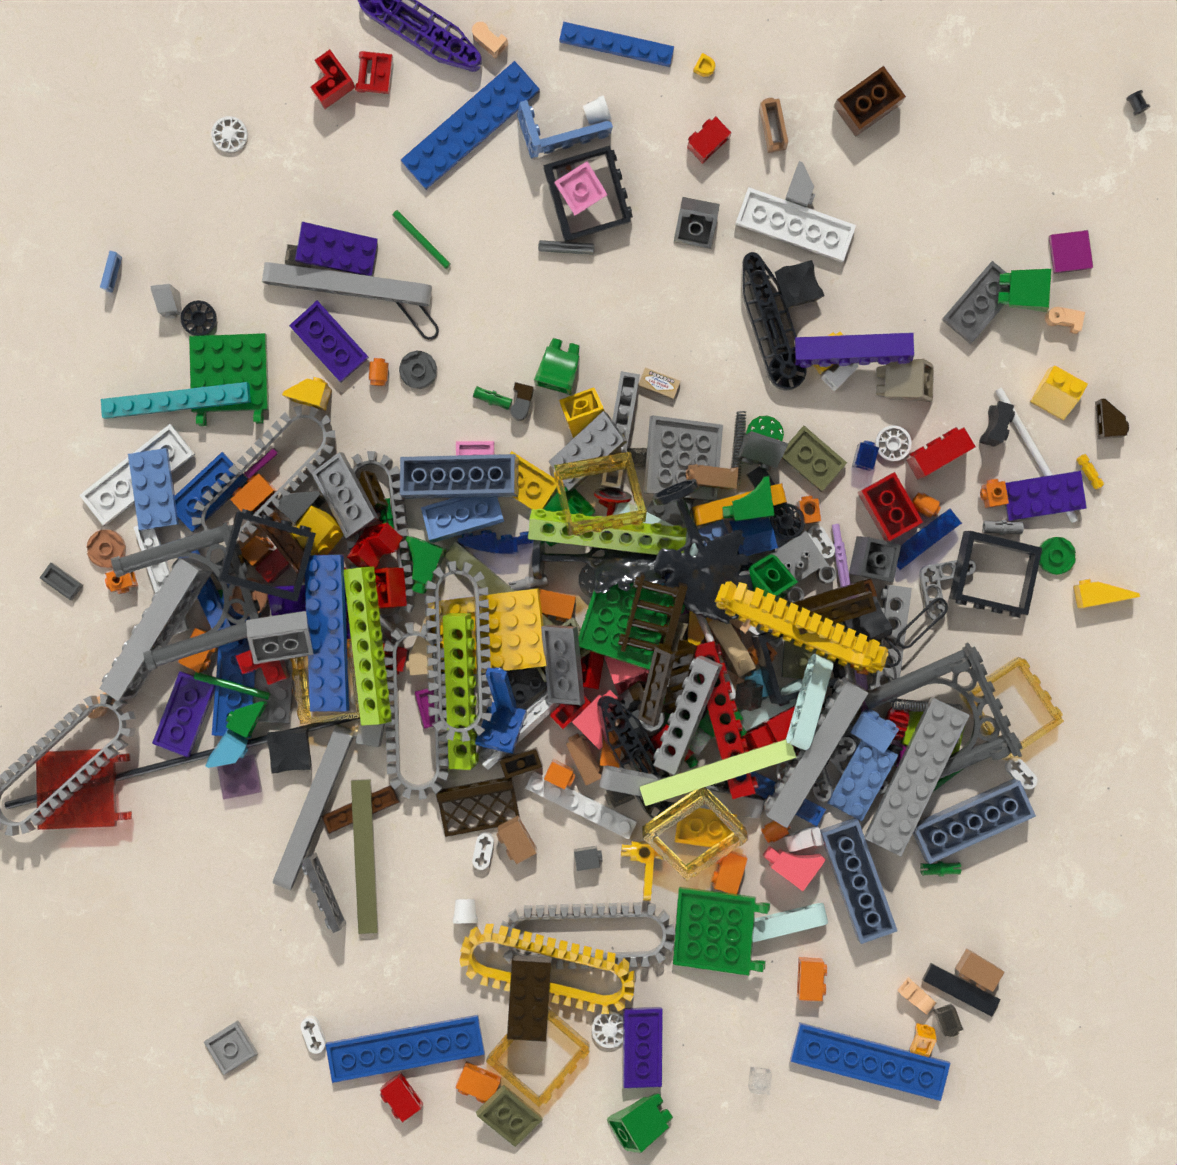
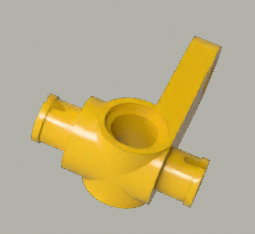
M631 841V845H621V857H630V861L645 863L643 901H651L654 859L663 860L664 847H655V843L647 841ZM643 847L650 850L649 855L646 857L639 854V850Z

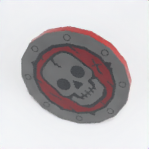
M600 488L594 491V496L599 499V504L607 508L606 517L612 518L616 503H625L632 500V495L623 490Z

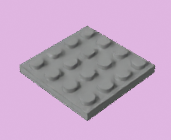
M650 416L644 493L656 494L671 485L687 480L686 470L688 465L698 464L720 467L723 425ZM698 486L695 492L684 498L716 501L718 488Z

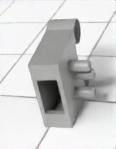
M807 531L771 553L779 558L798 582L818 570L817 579L821 583H830L836 578L835 569L828 565ZM824 569L829 570L831 573L829 580H825L822 577ZM793 587L785 595L788 603L795 602L790 599V592L792 590L797 591L799 594V598L796 601L804 598V592L799 587Z

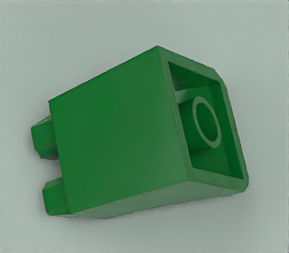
M1052 269L1011 270V273L1000 274L999 285L1010 286V292H999L998 303L1009 305L1010 308L1048 312Z
M553 338L549 347H546L534 378V384L572 395L580 360V345L570 343L568 351H562L560 349L563 341Z
M769 476L764 477L760 484L748 495L732 501L733 505L722 507L724 519L735 518V521L775 516Z
M567 487L557 492L544 508V510L551 512L580 513L585 516H591L595 513L594 507L576 489L569 491ZM545 541L550 547L557 544V542Z
M407 536L406 542L413 559L412 579L415 580L412 590L420 594H426V582L431 581L435 583L437 576L432 572L437 567H441L447 549L413 536Z
M773 554L766 556L749 568L753 592H755L757 587L764 590L762 596L766 597L768 593L776 596L774 599L776 602H778L779 598L783 599L798 583L779 558Z
M655 1093L649 1097H643L630 1106L607 1117L610 1127L626 1151L642 1153L669 1128L667 1124L672 1120L673 1116L668 1109L660 1112L657 1108L663 1103L660 1094Z

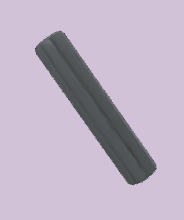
M540 240L538 243V250L541 252L593 255L595 248L593 243Z

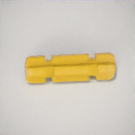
M1083 454L1076 461L1079 465H1082L1081 469L1088 480L1092 481L1091 485L1095 490L1099 489L1104 485L1102 478L1098 477L1099 474L1092 462L1089 463L1090 459L1088 456Z

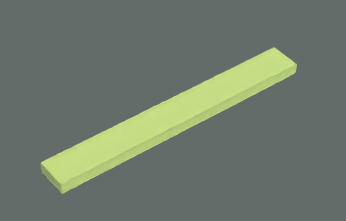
M785 739L639 786L645 806L796 758L793 745L787 743Z

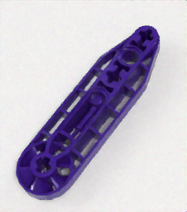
M358 0L361 10L369 18L437 62L470 72H476L480 69L482 65L481 55L459 27L419 1L409 0L415 4L411 8L403 3L402 0ZM419 7L431 16L427 18L417 12ZM437 18L447 26L442 28L433 21ZM391 20L399 25V30L397 31L388 25L387 22ZM407 22H410L411 24H413L414 26H416L418 29H416L415 27H413L412 25H410V24L407 23ZM452 28L461 35V39L449 32ZM406 30L416 36L415 40L413 41L403 35V32ZM422 40L431 46L432 49L428 51L420 46L419 42ZM455 47L461 48L457 53L452 52V49ZM436 51H439L448 59L437 57L434 54Z

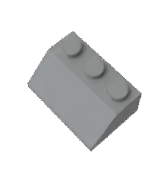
M306 611L246 620L247 638L254 664L313 655Z

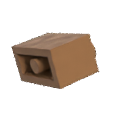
M519 816L498 826L497 838L501 844L504 843L507 847L506 853L510 860H514L518 864L537 854V847Z
M967 948L955 967L960 972L959 976L968 982L972 979L977 982L975 986L983 991L988 989L993 992L1005 973L996 965Z

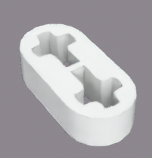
M819 525L810 527L807 533L822 554L821 551L823 550L822 542L825 547H830L829 555L826 553L822 554L824 559L831 558L835 553V547L825 530ZM813 529L821 532L819 534L820 542L816 537L812 538Z
M1010 757L1006 760L1005 769L1013 779L1021 781L1023 788L1032 789L1037 785L1036 775L1020 758ZM1012 762H1018L1017 767L1020 769V772L1015 769L1011 770ZM1023 774L1027 777H1031L1030 784H1024L1025 779L1022 777Z
M488 832L481 833L476 840L472 863L479 870L488 867L492 855L494 838ZM486 836L488 841H491V844H487L486 849H482L483 843L480 842V839H484ZM481 852L485 853L484 860H487V863L484 862L482 865H479V861H476V858H480Z
M307 1016L301 1023V1031L309 1051L317 1054L325 1048L326 1039L319 1020L315 1016ZM308 1021H309L311 1024H312V1023L315 1024L314 1027L312 1028L313 1033H312L310 1027L306 1028V1025H307ZM314 1036L317 1042H321L319 1048L312 1045L314 1043Z

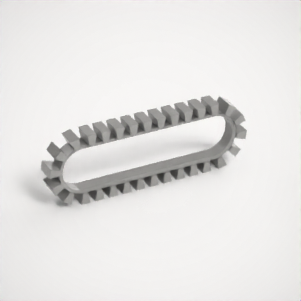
M302 406L293 407L297 416L292 419L284 412L279 418L287 422V424L282 428L278 421H276L271 427L279 432L273 436L268 429L263 436L270 441L265 445L261 438H259L254 444L261 448V450L256 453L251 446L245 453L253 458L248 462L242 455L237 460L238 463L245 467L240 471L233 464L228 470L236 476L231 480L228 474L224 473L220 480L227 483V485L222 488L217 481L211 488L217 491L218 494L214 497L210 490H208L202 496L210 501L206 506L199 500L197 501L194 509L203 512L202 517H192V526L202 523L204 530L201 532L210 530L205 519L208 508L293 421L300 418L312 419L320 425L323 431L321 446L253 516L261 517L259 513L264 510L267 516L273 513L275 510L267 505L271 501L276 508L280 505V499L276 496L279 493L283 496H288L291 493L284 489L285 486L289 483L295 491L300 484L292 479L298 475L303 482L308 475L301 470L306 466L310 473H312L317 467L309 462L315 458L320 465L325 460V458L318 454L322 448L329 454L334 447L325 444L326 437L336 438L335 430L326 432L323 426L331 422L329 417L326 415L319 421L314 417L319 409L312 406L310 415H302ZM247 521L240 528L238 537L242 543L249 538L247 534L242 532L245 527L251 534L258 528L250 523V521Z
M367 451L368 461L363 462L359 454L351 457L357 464L353 469L355 475L366 465H378L387 472L394 529L402 537L409 536L407 528L399 530L398 526L408 525L406 516L397 518V513H406L404 504L396 506V501H405V498L400 496V493L395 494L394 489H400V480L393 482V477L400 475L399 467L395 466L389 470L387 466L393 460L384 454L381 462H377V452ZM360 532L355 535L356 542L360 537ZM347 541V549L351 550L356 542ZM406 541L400 542V547L397 550L399 568H404V572L413 573L412 564L403 566L402 561H412L410 552L404 554L401 552V548H410ZM349 565L350 569L358 568L356 565ZM412 576L405 578V584L414 585ZM412 589L406 590V597H416V592ZM407 604V606L398 607L392 613L380 614V616L387 621L388 617L393 616L395 623L399 624L405 620L399 614L402 608L411 613L414 605Z
M456 561L446 563L449 569L448 573L444 574L440 567H437L432 573L439 580L436 584L427 581L425 589L434 590V597L425 596V604L435 602V609L425 608V616L435 614V621L426 620V629L435 627L436 633H426V641L436 639V646L426 645L427 653L436 652V659L427 657V666L437 665V671L427 670V678L437 677V683L428 682V691L437 689V696L428 694V703L438 702V708L428 707L429 716L439 715L440 720L432 724L437 732L445 725L449 728L444 735L445 738L453 741L455 731L461 732V741L464 742L470 740L468 730L473 728L477 735L484 732L485 730L478 723L481 718L490 721L492 713L482 712V705L492 707V698L482 699V693L491 694L489 686L482 687V681H487L486 674L481 675V668H491L490 661L481 662V656L490 657V649L480 650V644L490 645L489 636L480 638V631L489 632V624L480 626V619L489 620V612L479 614V607L489 608L488 600L479 601V595H488V587L478 589L476 582L485 577L481 571L474 577L469 575L468 572L473 565L464 562L462 571H456ZM451 574H461L467 577L474 587L478 714L474 722L465 728L451 727L446 723L442 715L438 589L442 580Z
M408 622L405 624L407 633L402 635L399 629L396 628L390 634L397 639L396 643L393 644L386 641L384 651H393V656L385 655L384 658L385 665L393 664V668L386 667L387 677L394 676V681L387 680L388 689L394 688V693L389 692V701L394 700V704H390L391 713L395 712V717L391 716L392 722L386 723V726L395 725V728H386V738L395 737V740L387 739L386 751L396 749V752L387 751V763L396 761V764L388 763L387 775L397 772L398 777L391 779L390 782L394 790L402 783L406 786L402 796L410 799L411 791L419 790V800L427 799L426 788L431 786L435 794L442 789V785L436 781L437 777L447 780L449 769H439L440 765L448 766V755L439 757V753L448 754V743L439 745V741L448 742V739L444 737L447 731L439 733V731L435 730L436 773L429 782L416 785L404 779L400 771L396 650L398 644L406 637L420 636L426 639V633L430 629H426V624L423 623L421 632L414 631V622ZM436 639L428 641L431 646H435ZM440 648V657H444V648ZM433 652L434 659H436V652ZM440 660L441 669L445 670L444 660ZM435 664L433 668L434 671H437V665ZM441 672V681L445 682V672ZM434 677V683H437V677ZM441 684V693L446 694L445 684ZM437 689L434 690L435 696H437ZM446 695L442 696V706H446ZM434 702L435 708H438V702ZM446 707L442 708L443 718H447ZM438 714L435 715V722L438 721ZM444 725L441 729L447 730V727Z
M100 694V704L96 695L83 699L89 708H86L85 704H77L72 709L75 712L66 714L63 717L65 720L59 721L54 725L55 729H50L44 734L47 737H41L36 742L37 745L31 746L27 750V754H23L17 759L20 762H14L8 767L10 770H6L0 775L1 800L5 790L94 709L102 706L108 707L118 716L119 730L115 738L25 820L13 822L3 815L0 808V830H3L5 825H8L5 835H18L19 825L22 834L35 830L34 826L41 825L47 819L45 817L51 816L56 811V808H60L65 803L64 800H68L74 795L73 792L82 788V784L87 783L92 778L91 775H96L101 770L100 767L106 766L110 762L109 759L117 756L120 753L118 750H123L129 745L121 738L123 735L127 737L134 736L136 728H126V720L136 718L134 711L126 712L125 714L121 711L128 704L125 700L115 701L114 704H111L112 697L108 694Z
M633 902L635 912H628L629 903H621L622 912H616L617 903H609L610 913H604L605 903H597L598 913H592L593 904H585L586 913H580L581 904H573L574 914H567L569 904L560 905L562 914H555L556 905H548L549 914H543L544 905H536L537 915H531L532 905H524V916L519 917L515 908L508 914L513 923L509 925L502 921L501 924L502 926L509 927L507 933L511 937L512 928L524 920L650 917L660 924L663 931L661 942L656 948L641 952H612L616 953L615 958H618L617 965H619L624 957H630L629 967H637L636 957H642V967L650 966L648 957L652 955L656 956L658 963L665 960V955L660 950L664 946L672 951L674 941L666 939V934L676 935L674 924L664 927L663 922L670 918L669 914L663 909L659 916L653 914L656 904L649 902L647 912H641V902ZM498 944V945H499V948H502V947L505 946V945ZM509 947L510 950L504 953L503 956L508 963L513 955L550 957L542 954H522L513 947ZM608 952L603 953V958H606L605 960H607ZM591 953V957L595 958V953ZM551 958V960L557 959L556 969H564V961L562 959ZM569 961L568 969H576L577 964ZM581 964V968H589V966Z

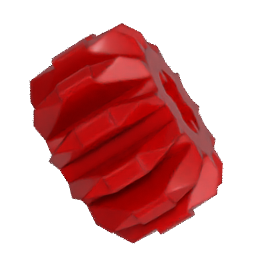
M891 707L887 712L885 720L892 721L899 728L893 740L900 741L905 736L909 725V712L899 709L894 710Z

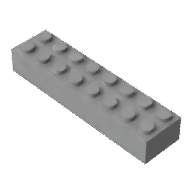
M190 557L175 560L171 573L163 579V586L152 597L150 607L142 613V620L133 628L131 638L123 644V651L112 662L113 667L103 677L102 685L99 689L118 702L136 697L151 672L146 666L143 652L168 645L213 572L209 566L200 560Z
M844 676L836 681L833 687L835 691L832 696L828 695L823 703L825 707L819 715L810 747L807 750L796 748L794 751L796 758L793 759L792 763H787L783 770L785 773L783 778H779L773 787L775 789L772 796L768 795L763 804L765 805L766 816L788 828L868 695V692L863 687Z
M933 697L930 698L864 835L866 840L902 857L970 716L969 714Z

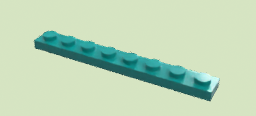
M248 382L100 399L101 414L104 419L251 402L250 385Z

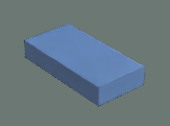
M109 251L100 284L101 289L110 293L114 290L122 256L114 251Z

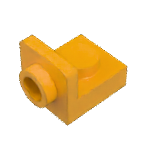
M916 1023V1034L911 1043L910 1052L930 1057L937 1041L935 1028L926 1024Z

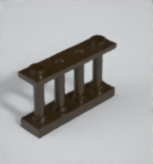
M640 572L639 577H635L633 588L636 589L625 632L620 634L618 641L622 652H625L627 645L653 652L655 647L659 645L671 650L687 591V584L679 582L678 587L674 586V588L644 581L645 574ZM641 589L671 595V598H674L673 605L666 607L639 600ZM636 608L666 614V617H669L667 625L664 624L662 626L634 619ZM631 627L661 633V636H664L662 644L659 643L657 645L630 638Z
M863 580L792 602L799 606L797 611L801 612L802 608L810 611V617L816 613L822 616L820 621L824 622L825 618L833 621L832 625L877 611L871 591H866ZM798 628L800 635L808 633L806 629Z
M679 639L677 651L672 652L660 645L655 647L638 716L639 720L655 727L659 723L661 713H675L677 708L675 702L677 697L683 693L684 688L682 685L685 678L689 677L691 673L689 668L692 660L695 658L696 645Z

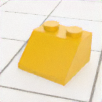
M1054 365L1047 369L1030 402L1064 420L1080 400L1088 383Z
M314 377L313 380L307 378L283 391L282 396L289 401L326 411L332 389L325 380Z
M595 387L559 400L573 438L604 411Z
M312 505L293 526L296 528H300V525L312 528L311 532L316 533L311 555H328L344 535L334 516ZM293 534L304 548L307 537Z

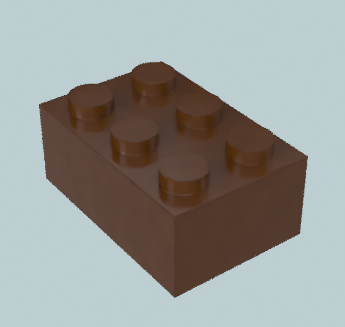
M882 66L840 96L833 107L855 137H857L900 106L906 96L886 68Z

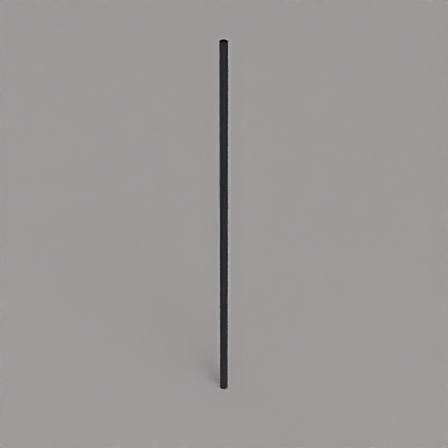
M358 711L288 730L307 728V731L311 732L360 719V713ZM267 735L249 739L246 747L267 743ZM214 749L190 754V757L182 756L89 780L87 783L82 784L83 787L78 791L209 758ZM57 789L7 801L4 805L6 809H11L46 800Z

